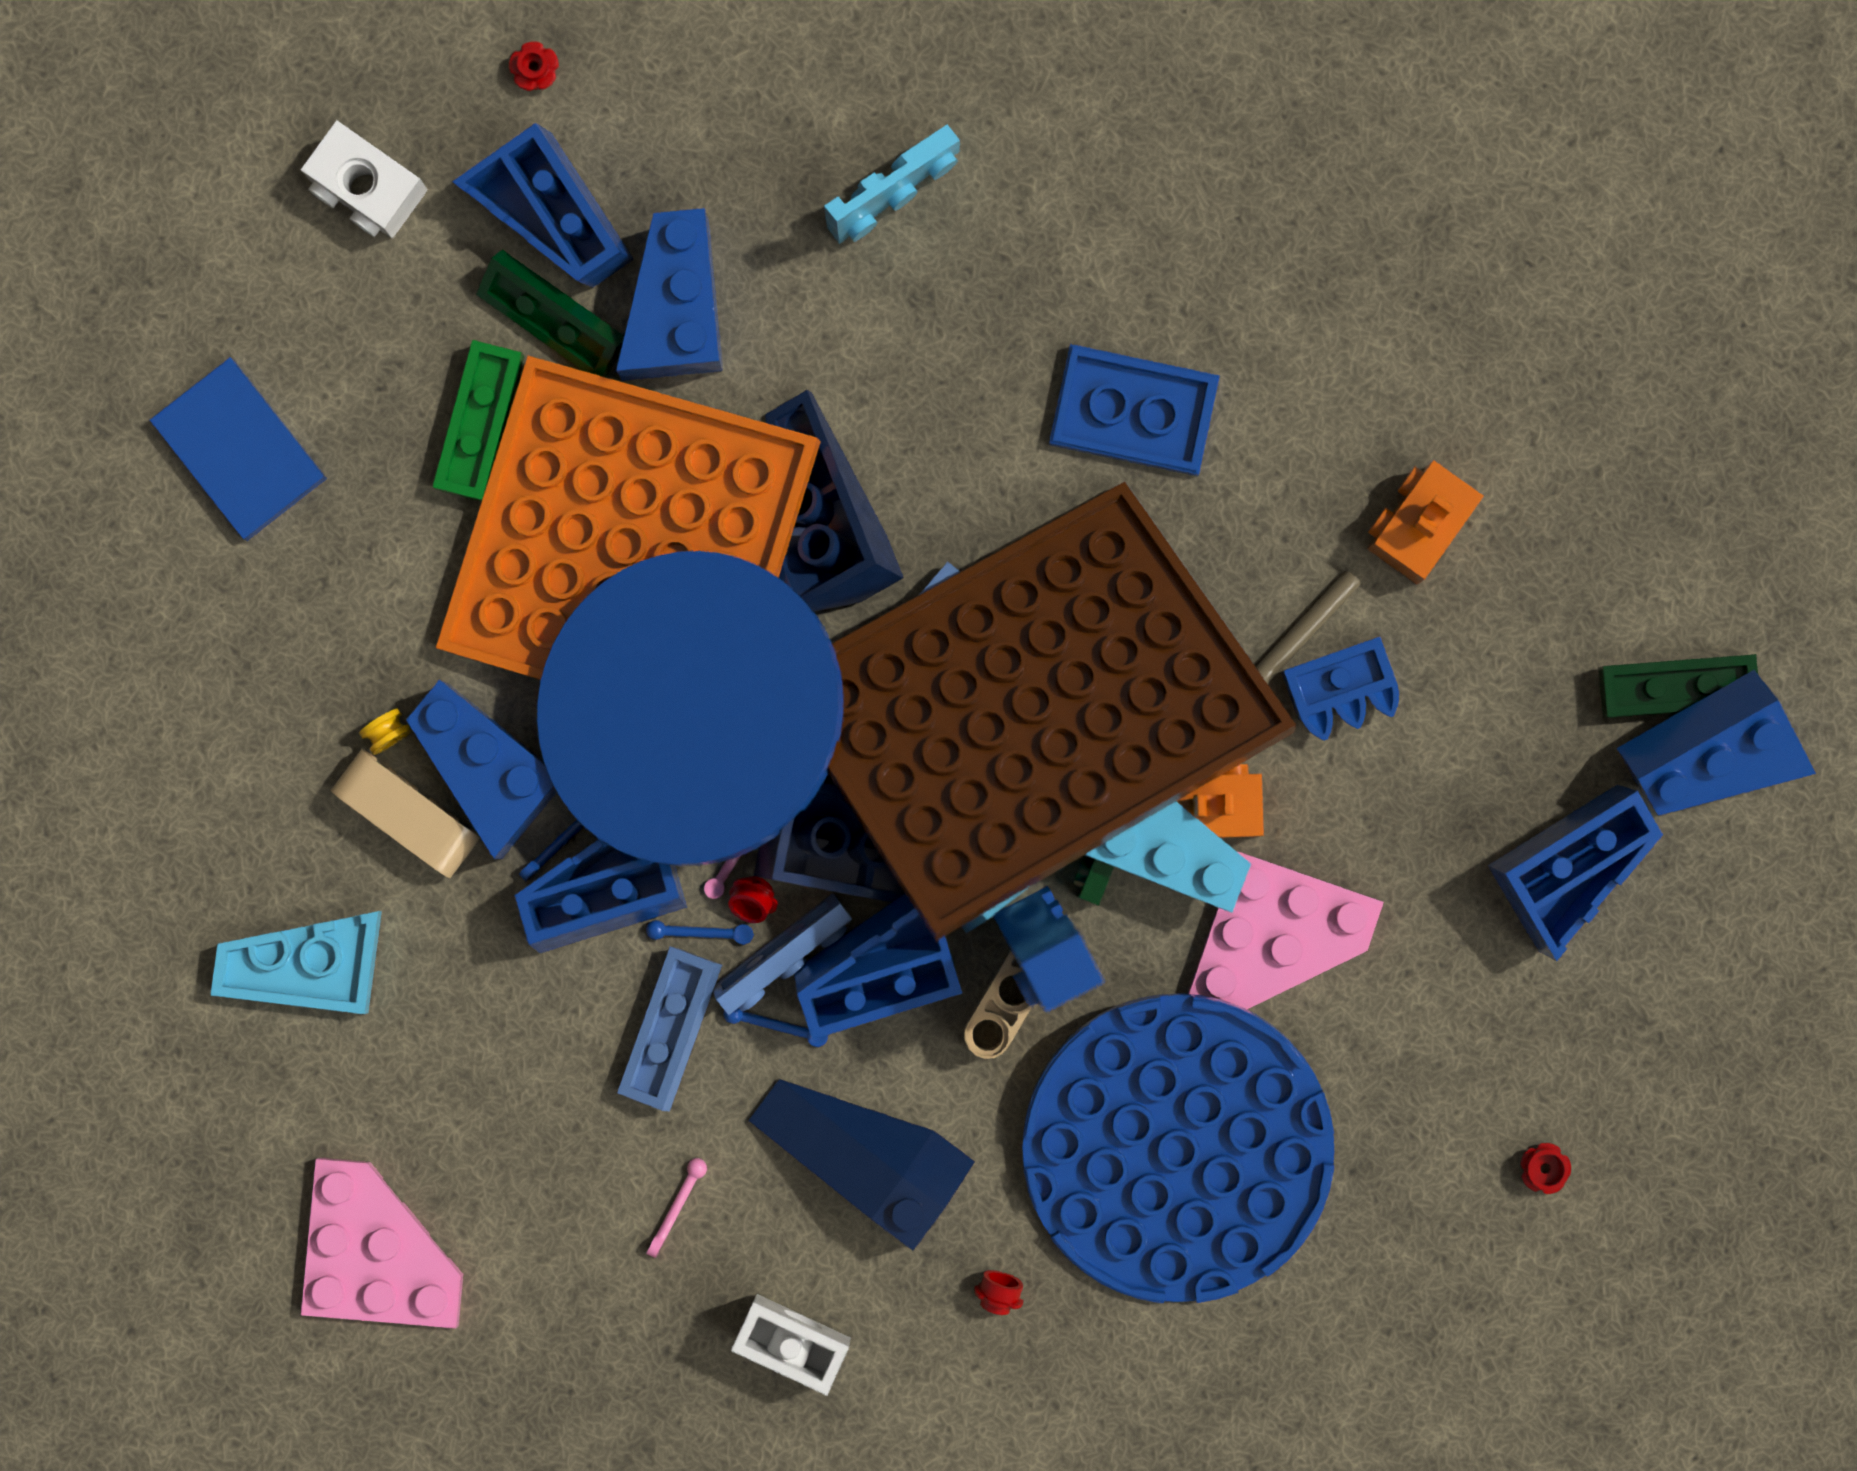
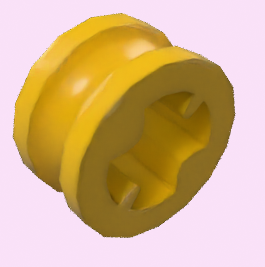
M398 708L376 718L359 732L362 739L368 738L371 741L372 746L369 750L373 755L387 750L412 732L408 724H401L400 717L402 713Z

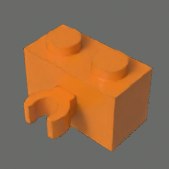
M1434 460L1423 471L1416 466L1410 471L1397 492L1404 496L1394 512L1385 507L1368 530V533L1375 537V539L1367 549L1415 584L1426 579L1484 497V495Z
M1240 764L1176 801L1220 838L1264 836L1262 774H1249L1248 764Z

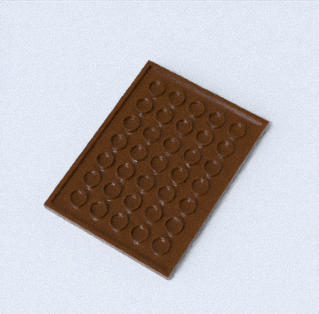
M1126 482L1117 485L832 643L842 678L843 720L840 739L836 741L827 772L935 941L1294 733L1296 728L1293 719Z

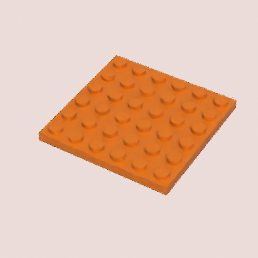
M527 356L436 648L541 680L553 643L573 611L604 581L640 561L675 552H716L754 563L779 578L821 441L817 437Z

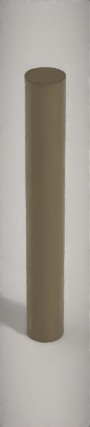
M1346 570L1256 666L1267 684L1361 585L1358 578L1351 572Z

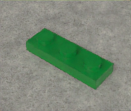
M472 340L433 483L435 490L482 502L510 412L524 359L522 352Z

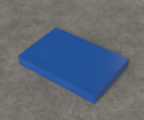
M1070 344L1049 445L1198 477L1220 376Z
M231 357L150 419L158 432L245 541L250 540L328 479Z

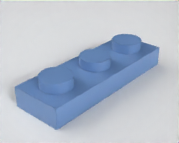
M835 894L829 895L715 984L713 990L715 998L728 1015L738 1008L741 1011H745L754 1006L764 996L765 990L763 988L779 976L781 979L792 976L803 967L806 962L804 957L819 945L823 948L828 947L844 935L847 930L845 925L852 918Z
M669 947L620 1083L618 1094L661 1111H670L722 967L721 964L679 948Z

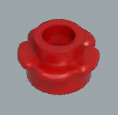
M535 41L524 43L519 52L515 51L511 55L509 71L514 74V82L519 88L526 91L544 90L550 87L556 80L555 72L559 67L558 57L552 49H545L542 43ZM532 62L538 63V69L535 71L529 69V65Z
M756 876L739 878L734 881L733 886L730 888L728 906L736 917L745 922L761 923L768 914L774 913L778 907V901L773 898L774 891L772 886L763 878Z
M1540 1143L1536 1149L1529 1148L1522 1155L1520 1166L1524 1172L1521 1178L1524 1184L1535 1192L1542 1190L1545 1194L1556 1193L1564 1187L1571 1174L1569 1158L1566 1155H1562L1561 1149L1552 1143ZM1545 1163L1548 1164L1550 1167L1549 1172L1542 1173L1541 1166Z
M988 1270L984 1272L979 1285L974 1287V1294L981 1299V1307L993 1314L1008 1315L1011 1309H1019L1024 1303V1300L1020 1298L1024 1285L1021 1280L1011 1274L997 1270Z

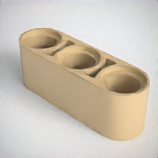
M361 749L330 791L444 876L451 878L480 839L479 834L471 828L469 830L458 822L459 818L432 798L427 799L417 792L419 790L417 787L390 767L387 769L377 762L378 758Z
M1010 949L968 1018L964 1028V1040L969 1050L976 1056L984 1059L995 1058L1005 1052L1032 1006L1030 1007L1026 1003L1025 999L1018 1004H1009L1004 1002L999 995V987L1004 978L1021 971ZM983 1020L995 1021L1002 1029L1000 1042L992 1048L984 1049L973 1041L972 1032L974 1027Z

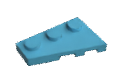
M947 124L901 154L891 166L894 172L887 177L882 173L876 175L874 172L858 184L859 188L852 194L851 200L846 204L838 196L824 205L828 230L839 244L849 236L854 242L863 238L877 225L875 216L888 206H891L894 211L900 209L917 194L918 191L914 186L929 175L934 180L939 179L956 165L958 160L955 155L960 151V139Z
M1178 802L1172 803L1085 854V856L1230 913L1234 910L1251 863Z
M382 911L219 943L216 950L211 996L368 1014Z

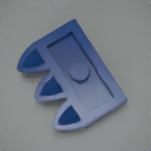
M1381 637L1281 672L1298 720L1301 719L1304 726L1314 736L1323 741L1328 740L1333 725L1332 708L1336 710L1344 722L1359 729L1366 715L1365 696L1369 698L1378 711L1388 717H1393L1398 707V684Z

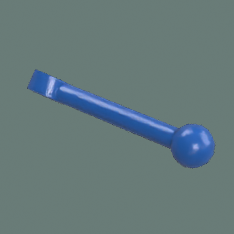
M575 820L537 858L530 862L519 873V876L527 882L584 826L578 820Z
M652 920L646 926V934L652 940H660L664 936L734 939L738 944L745 945L751 942L754 935L752 928L745 924H741L735 929L668 926L659 920Z
M739 1008L730 1015L725 1010L723 1011L724 1019L730 1024L742 1021L808 1039V1042L814 1047H821L828 1040V1035L812 1040L808 1028L744 1012Z

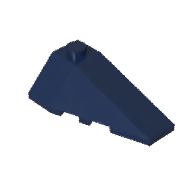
M805 390L765 414L766 423L817 437L821 441L779 579L793 588L813 612L863 602L903 579V574L887 534L812 392Z
M822 783L805 810H801L779 831L780 833L776 837L760 846L754 870V876L887 902H894L905 894L836 785Z
M782 1079L778 1080L748 1120L872 1221L912 1251H914L946 1208L975 1163L973 1159L932 1129L915 1125Z

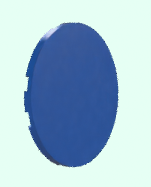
M705 551L675 552L640 561L621 570L592 591L573 611L553 643L540 681L537 703V726L543 760L557 793L570 812L586 829L615 849L640 859L675 866H700L726 861L748 853L776 837L780 833L779 831L801 810H805L821 787L828 774L826 770L832 758L836 741L840 739L843 720L841 672L833 645L817 615L793 588L774 574L738 557Z
M1159 994L1138 998L1099 1014L1074 1032L1054 1053L1034 1087L1027 1108L1022 1145L1027 1189L1033 1207L1054 1244L1081 1271L1099 1283L1119 1293L1156 1303H1164V1301H1196L1201 1303L1217 1300L1239 1293L1238 1290L1255 1283L1264 1276L1268 1277L1295 1254L1314 1229L1328 1198L1334 1173V1128L1331 1112L1315 1073L1301 1052L1276 1027L1257 1014L1218 998L1195 994Z

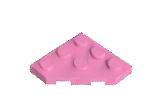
M1238 852L1251 863L1233 912L1230 913L1220 908L1216 909L1188 994L1218 998L1245 1009L1260 1004L1368 951L1384 902Z
M317 1158L315 1161L301 1315L457 1328L459 1326L463 1273L430 1237V1233L406 1204L401 1202L371 1162Z

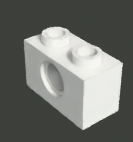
M337 120L301 169L312 182L308 190L314 196L332 208L335 207L338 201L354 212L349 219L373 237L379 231H382L393 239L428 190L420 178ZM368 174L374 177L373 185L368 192L361 195L351 193V185L358 176Z
M757 1294L731 1351L828 1395L849 1349L851 1337Z

